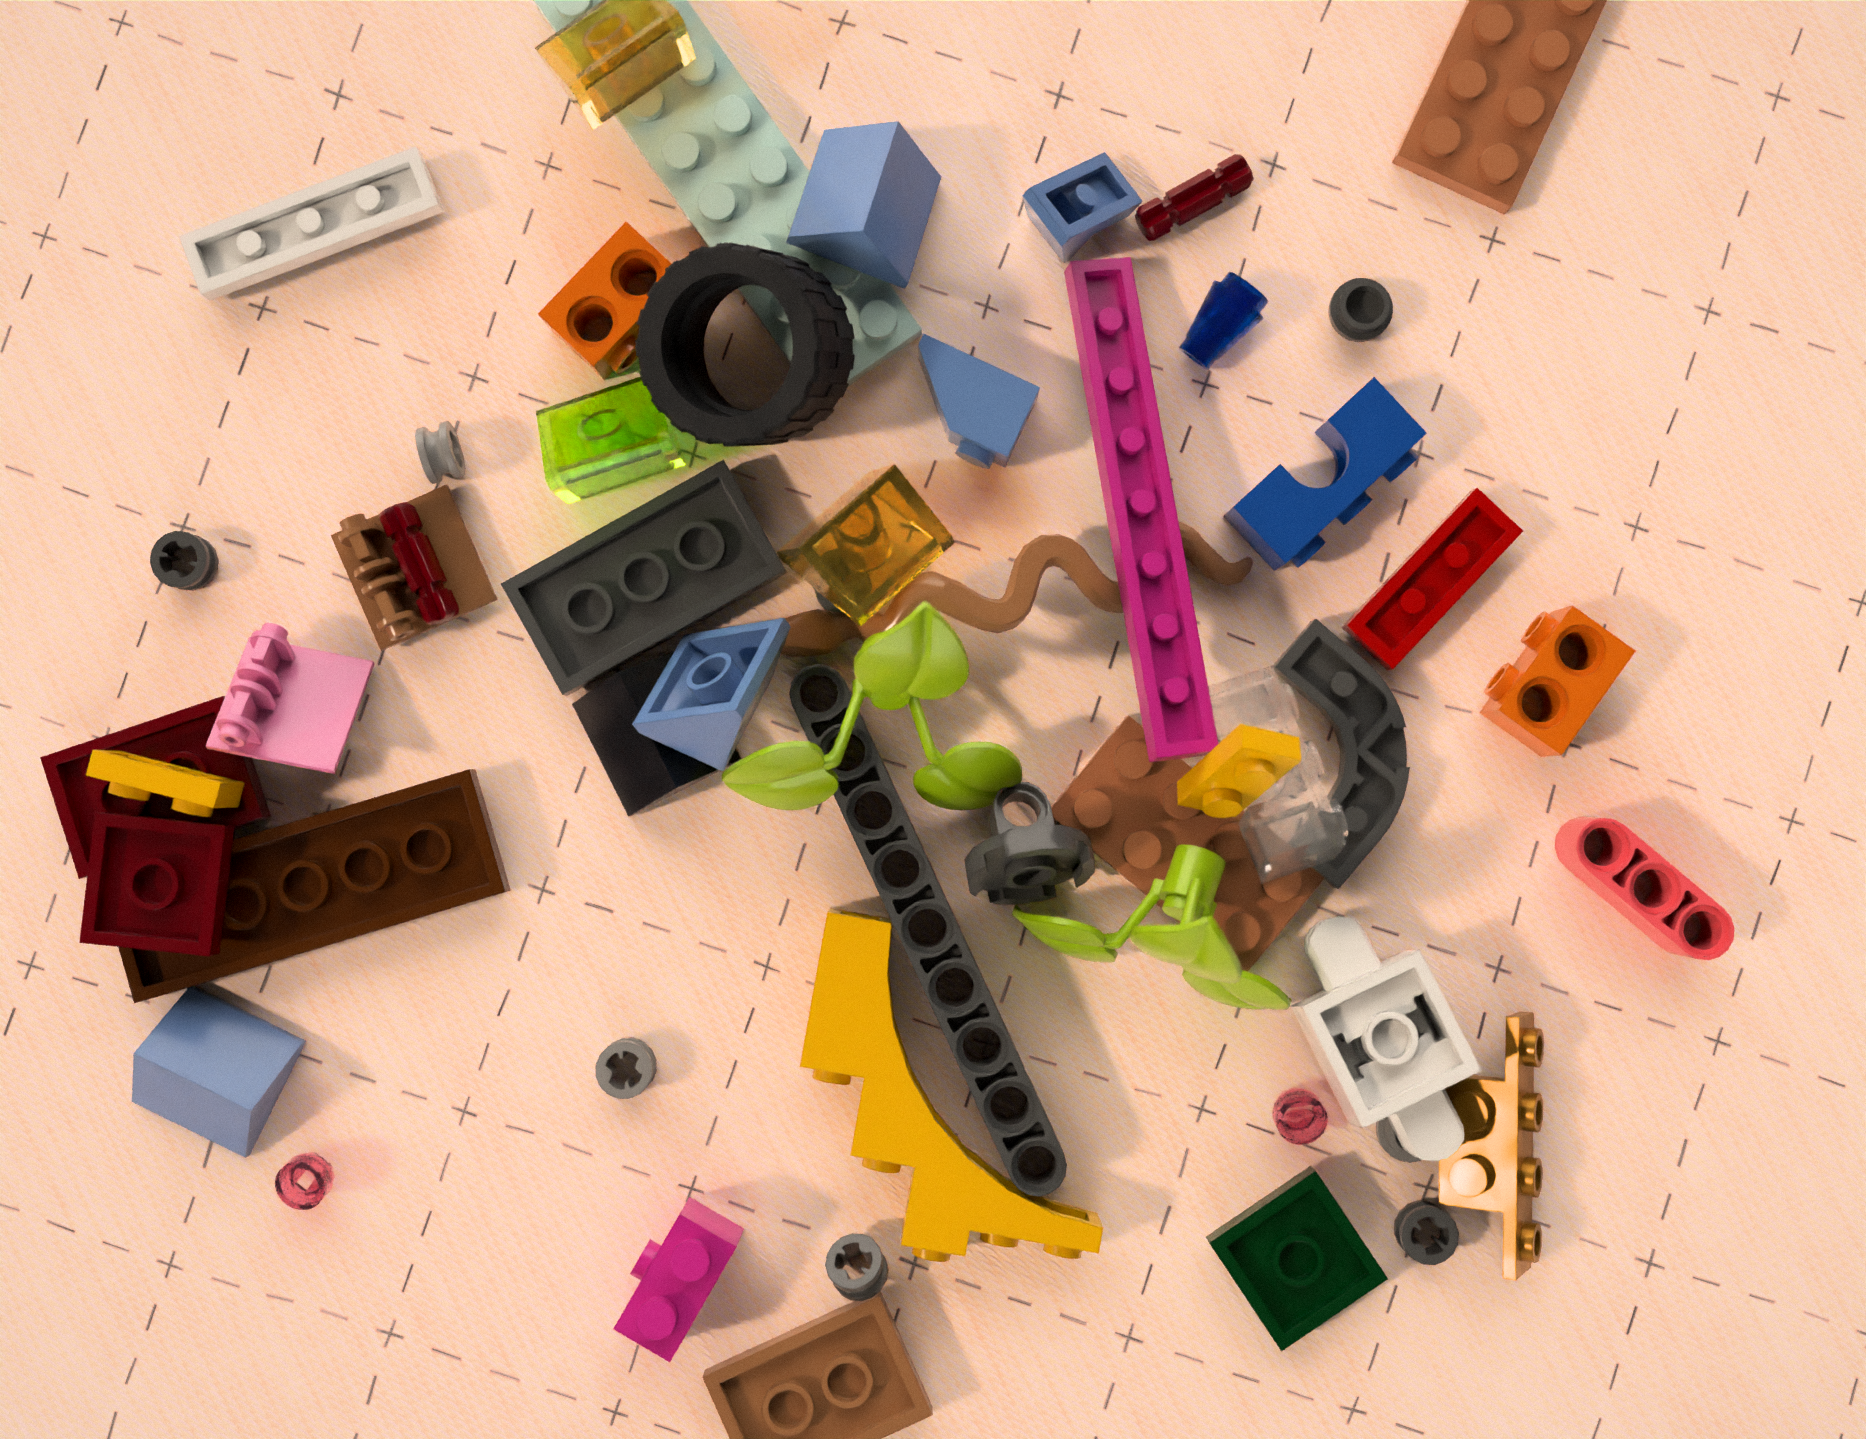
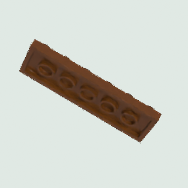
M467 769L234 839L220 954L201 956L118 947L134 1004L511 891L476 769Z

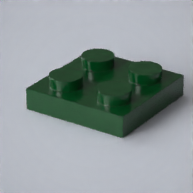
M1309 1166L1206 1236L1207 1241L1281 1352L1388 1280L1312 1166Z

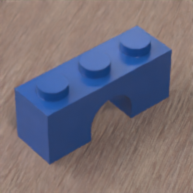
M1375 377L1314 432L1327 445L1335 460V474L1329 486L1322 488L1305 486L1295 480L1279 464L1223 516L1274 571L1285 565L1289 560L1297 568L1303 565L1326 543L1319 533L1329 523L1337 518L1343 525L1347 524L1373 500L1365 492L1369 486L1381 475L1391 483L1418 459L1419 456L1411 448L1427 434L1426 431Z

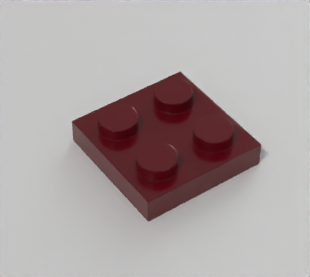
M95 812L79 943L201 956L220 954L235 825L113 812Z

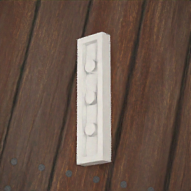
M414 146L179 235L178 237L200 295L211 301L444 212L423 154Z

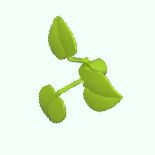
M927 601L922 602L908 617L884 632L875 633L863 642L862 648L854 659V673L857 679L852 681L853 694L833 749L828 754L824 755L818 745L809 741L781 742L746 756L722 773V781H724L728 788L755 803L769 808L801 810L826 801L835 794L839 785L838 775L832 768L837 767L841 763L865 697H868L875 707L882 710H896L907 704L909 705L925 756L932 763L917 770L913 775V785L917 793L927 802L949 810L984 808L993 805L994 799L1001 788H1009L1022 782V766L1019 759L1008 748L1000 744L979 741L967 742L952 747L944 755L936 748L919 698L936 700L948 697L958 691L968 679L969 663L965 648L954 629Z
M1188 844L1178 845L1165 880H1153L1147 896L1124 925L1115 933L1103 934L1094 926L1067 918L1025 913L1018 905H1015L1012 911V915L1038 940L1050 948L1076 959L1100 963L1115 962L1118 955L1115 949L1121 948L1127 939L1130 938V941L1148 956L1181 966L1183 968L1182 976L1184 980L1197 992L1213 1001L1251 1010H1287L1292 1001L1272 982L1259 975L1242 970L1233 948L1213 918L1217 907L1214 898L1226 862L1216 853L1202 847ZM1159 899L1164 901L1162 911L1180 921V924L1139 926Z

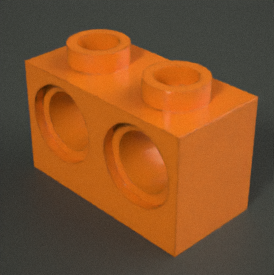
M625 222L547 303L538 315L555 335L605 380L613 371L618 374L624 372L638 358L635 340H638L639 331L637 322L640 310L644 309L648 299V293L639 296L627 293L629 280L637 273L651 272L657 275L656 282H658L665 274V269L671 263L629 223ZM597 317L612 319V329L606 338L597 342L584 340L585 327L592 319Z
M1573 605L1551 611L1550 614L1544 611L1533 620L1521 638V642L1526 645V648L1513 666L1509 663L1504 664L1491 678L1484 690V693L1490 698L1479 712L1540 757L1562 756L1636 652V650ZM1565 636L1572 639L1580 651L1579 662L1574 669L1567 667L1559 655V646ZM1528 688L1535 689L1543 699V712L1536 721L1528 718L1522 708V698Z

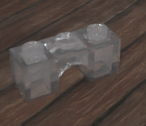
M1273 665L1208 686L1218 743L1239 724L1300 737L1301 762L1276 782L1275 797L1247 807L1238 824L1261 883L1334 860L1346 845L1344 837L1348 835L1347 821L1337 800H1328L1319 779V777L1323 776L1321 757L1315 744L1311 740L1304 742L1295 721V719L1299 718L1298 703L1290 685L1287 682L1280 684Z

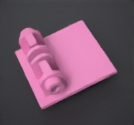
M265 623L261 630L254 631L248 639L206 743V748L335 774L375 665L374 661L290 645L288 640H286L288 631L284 627L274 623Z

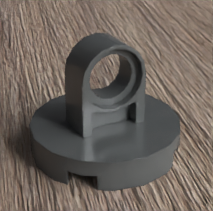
M1021 782L1009 788H1001L998 791L989 818L992 837L973 847L964 859L970 894L976 897L980 891H988L989 902L998 905H1022L1049 900L1057 897L1055 885L1074 878L1075 887L1078 888L1085 884L1095 873V859L1090 838L1079 829L1055 825L1051 804L1047 795L1038 786L1029 782ZM1014 801L1023 802L1035 811L1037 821L1025 827L1016 826L1005 818L1003 807Z

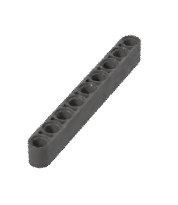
M814 664L806 666L795 675L791 682L789 695L792 707L808 741L818 745L823 754L826 755L830 751L831 744L838 736L852 693L848 684L837 670L828 665ZM824 677L829 678L836 684L838 690L837 700L829 710L820 713L813 712L804 704V688L814 678ZM859 711L851 735L859 737L863 742L865 748L864 759L854 770L842 771L837 767L832 768L839 779L838 789L834 794L835 800L1011 1180L1019 1190L1027 1195L1043 1196L1050 1194L1060 1187L1066 1176L1067 1163L1063 1149L863 716ZM872 791L885 795L892 806V815L889 822L877 829L864 826L856 815V805L860 797ZM897 850L908 851L917 859L920 868L919 874L909 885H894L885 878L882 870L883 860L891 852ZM924 909L937 911L946 922V930L943 936L936 942L929 944L916 940L909 929V921L912 916ZM947 969H962L973 979L970 993L962 1000H947L937 991L936 981L940 974ZM980 1027L993 1030L1000 1038L999 1047L996 1052L990 1057L983 1059L972 1057L963 1047L967 1034L973 1029ZM1008 1086L1020 1089L1027 1096L1026 1104L1022 1111L1009 1117L999 1115L990 1106L994 1094L1001 1088ZM1041 1146L1052 1152V1163L1043 1173L1028 1174L1019 1167L1018 1161L1021 1154L1030 1147Z

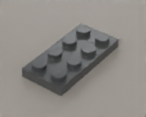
M722 460L501 583V586L561 694L568 696L787 574V571L727 464Z

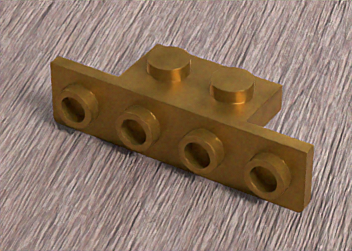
M1522 1011L1506 1016L1505 1078L1472 1075L1445 1088L1463 1124L1464 1141L1457 1152L1448 1159L1439 1161V1204L1503 1213V1279L1517 1280L1531 1268L1532 1262L1537 1263L1542 1247L1541 1226L1539 1223L1532 1222V1197H1539L1543 1179L1541 1159L1533 1158V1132L1538 1133L1541 1130L1543 1121L1542 1095L1534 1093V1067L1539 1068L1543 1061L1544 1036L1542 1029L1534 1028V1013Z

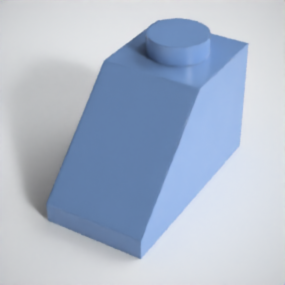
M923 333L918 344V360L947 439L950 443L958 446L955 454L963 460L984 469H990L992 463L1005 468L1037 401L1040 387Z

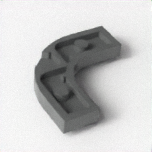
M1314 619L1308 623L1270 669L1313 704L1334 728L1341 752L1338 777L1326 799L1286 846L1324 877V880L1333 888L1339 889L1377 845L1393 823L1405 796L1410 767H1407V747L1403 729L1406 727L1401 709L1390 688L1367 661L1320 621Z

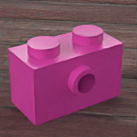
M689 1197L662 1245L650 1239L637 1260L630 1275L640 1280V1283L613 1330L666 1361L671 1362L735 1251L744 1228Z

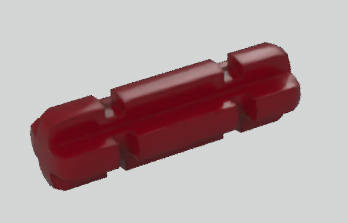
M1234 154L1217 163L1218 167L1215 168L1214 172L1208 168L1165 192L1166 196L1163 197L1162 201L1156 197L1140 206L1136 211L1135 220L1144 237L1148 241H1154L1169 233L1174 223L1180 227L1223 203L1222 199L1225 198V195L1232 198L1248 189L1254 177L1245 158L1241 154Z
M402 502L383 510L379 515V520L387 538L391 537L396 542L391 547L411 593L415 592L420 597L416 604L423 620L427 624L437 625L457 616L460 608L452 590L444 588L443 584L447 582L446 576L428 536L419 531L423 524L416 508L408 502Z

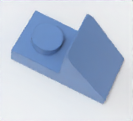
M1106 152L1029 187L1022 195L1028 218L1063 263L1068 262L1092 235L1129 217L1143 202Z

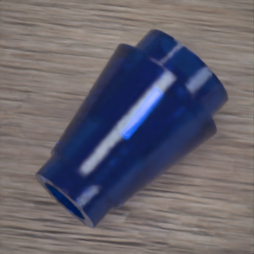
M1229 271L1221 282L1213 281L1185 335V340L1178 348L1199 366L1209 370L1215 361H1218L1264 319L1260 313L1269 301L1253 285Z

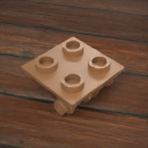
M446 484L407 501L416 508L423 524L419 531L428 536L446 576L447 582L443 584L444 588L452 590L460 608L457 616L444 623L497 601V596L448 485ZM360 513L340 521L339 524L342 530L332 534L331 538L378 646L383 651L444 623L431 625L423 620L416 604L420 597L415 592L411 593L391 547L396 542L391 537L387 538L379 520L380 514L366 519L365 515Z

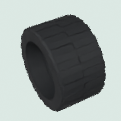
M717 243L714 247L702 246L690 251L689 255L680 261L675 260L665 269V274L660 280L654 282L649 290L644 309L640 310L637 325H639L638 340H635L636 356L639 358L641 369L639 374L643 386L647 387L652 397L651 401L659 413H664L671 421L670 424L682 433L687 432L695 436V440L707 444H723V446L775 445L786 443L788 439L803 437L812 432L813 427L821 421H826L835 411L833 408L838 400L843 398L849 385L847 381L850 370H853L855 354H853L852 339H855L853 326L849 323L846 314L847 307L842 297L837 295L831 287L832 283L821 272H816L810 268L809 263L797 257L751 245ZM758 285L768 289L785 311L792 334V358L785 380L775 395L761 407L745 410L730 404L722 397L712 383L705 363L704 339L710 318L721 301L741 286Z

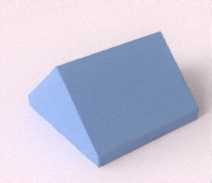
M899 121L825 129L786 243L906 289L940 184L941 175Z
M785 618L684 634L634 720L633 726L640 734L724 772L772 680L791 626Z
M196 986L189 987L133 1054L132 1102L246 1158L250 1156L299 1058L306 1040Z

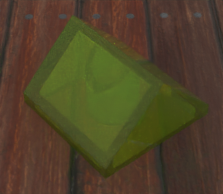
M641 377L536 411L545 481L550 491L565 503L570 504L686 465L674 426L670 424L669 418L664 413H659L652 403V397L647 387L643 386Z

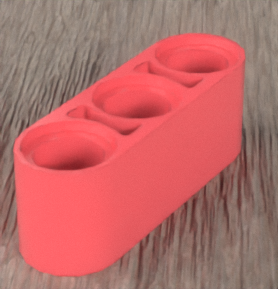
M1578 817L1567 821L1561 826L1555 838V850L1561 863L1661 948L1672 954L1701 960L1715 959L1728 951L1734 940L1735 928L1732 918L1726 910L1624 824L1609 818ZM1595 829L1602 837L1604 843L1603 852L1596 861L1590 862L1584 852V840ZM1645 871L1651 878L1652 892L1647 900L1640 903L1634 894V882ZM1695 913L1700 920L1701 930L1698 938L1689 944L1685 939L1684 924L1688 917Z

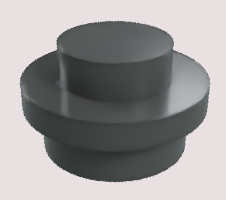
M1351 279L1343 283L1331 297L1328 308L1329 319L1335 331L1343 338L1353 342L1370 341L1378 337L1390 324L1393 315L1392 299L1388 291L1380 283L1372 279Z

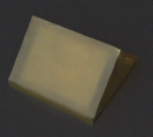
M602 0L535 47L543 62L592 130L696 59L684 20L678 10L666 0Z
M892 464L868 472L780 548L777 554L781 561L861 627L954 544V540L949 531L898 467Z

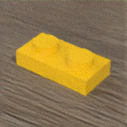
M1239 724L1177 782L1178 805L1203 810L1206 815L1214 818L1236 817L1301 762L1300 737Z
M92 750L86 776L110 781L108 793L149 801L151 792L172 797L171 809L202 817H212L214 808H237L245 784L241 781L115 750Z

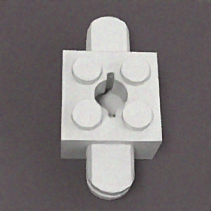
M1342 916L1320 920L1306 934L1304 938V952L1323 990L1290 1007L1348 1123L1365 1128L1387 1117L1401 1146L1406 1152L1421 1160L1436 1162L1448 1159L1458 1151L1464 1141V1127L1445 1088L1482 1071L1428 963L1421 950L1402 951L1380 962L1362 925L1356 920Z

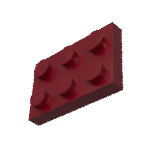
M225 696L40 757L79 879L87 878L95 812H113L235 825L234 829L271 817L253 759L206 748V743ZM92 750L124 751L244 782L239 806L237 808H214L212 817H202L171 809L172 797L151 792L149 801L108 793L110 781L86 776Z

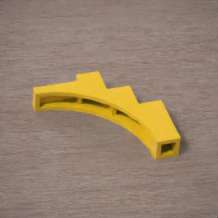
M830 908L826 916L800 1067L814 1069L813 1079L831 1084L849 1085L851 1076L864 1078L850 1156L863 1158V1167L878 1172L899 1173L901 1165L913 1167L902 1226L901 1245L913 1247L912 1254L918 1258L935 1262H947L950 1260L951 1254L966 1256L969 1233L974 1231L980 1233L981 1241L1000 1247H1017L1018 1241L1024 1240L1044 1244L1043 1250L1046 1253L1062 1258L1079 1259L1081 1258L1082 1251L1099 1254L1103 1226L1098 1213L1053 1201L1044 1196L1027 1195L1015 1186L1012 1180L1002 1175L969 1149L934 1109L910 1066L894 1017L889 974L892 933L891 919Z

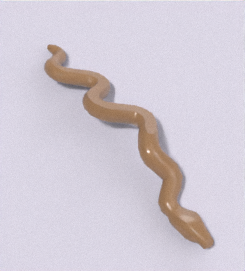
M1179 522L1184 555L1203 575L1215 583L1224 585L1240 583L1248 575L1253 565L1252 558L1247 556L1238 562L1229 563L1194 528ZM1060 534L1040 535L1024 545L1016 557L1005 594L1000 599L984 597L961 582L934 571L917 573L902 583L884 615L860 605L858 608L848 612L832 613L816 609L785 618L791 628L781 655L799 657L818 656L833 652L843 642L851 638H858L864 642L869 636L884 632L903 621L924 601H927L937 611L983 631L1001 633L1012 630L1021 624L1030 613L1040 580L1045 570L1052 566L1065 571L1094 606L1113 613H1123L1118 581L1110 580L1102 573L1080 544L1072 538Z

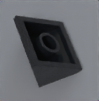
M674 651L618 671L572 704L628 817L721 771L640 734L633 726L634 720ZM737 748L726 768L742 759Z

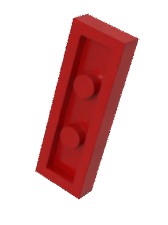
M1478 488L1471 490L1341 628L1387 671L1394 669L1516 540L1523 530Z

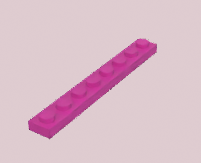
M1131 257L1070 261L1064 271L1149 763L1206 756L1219 743Z

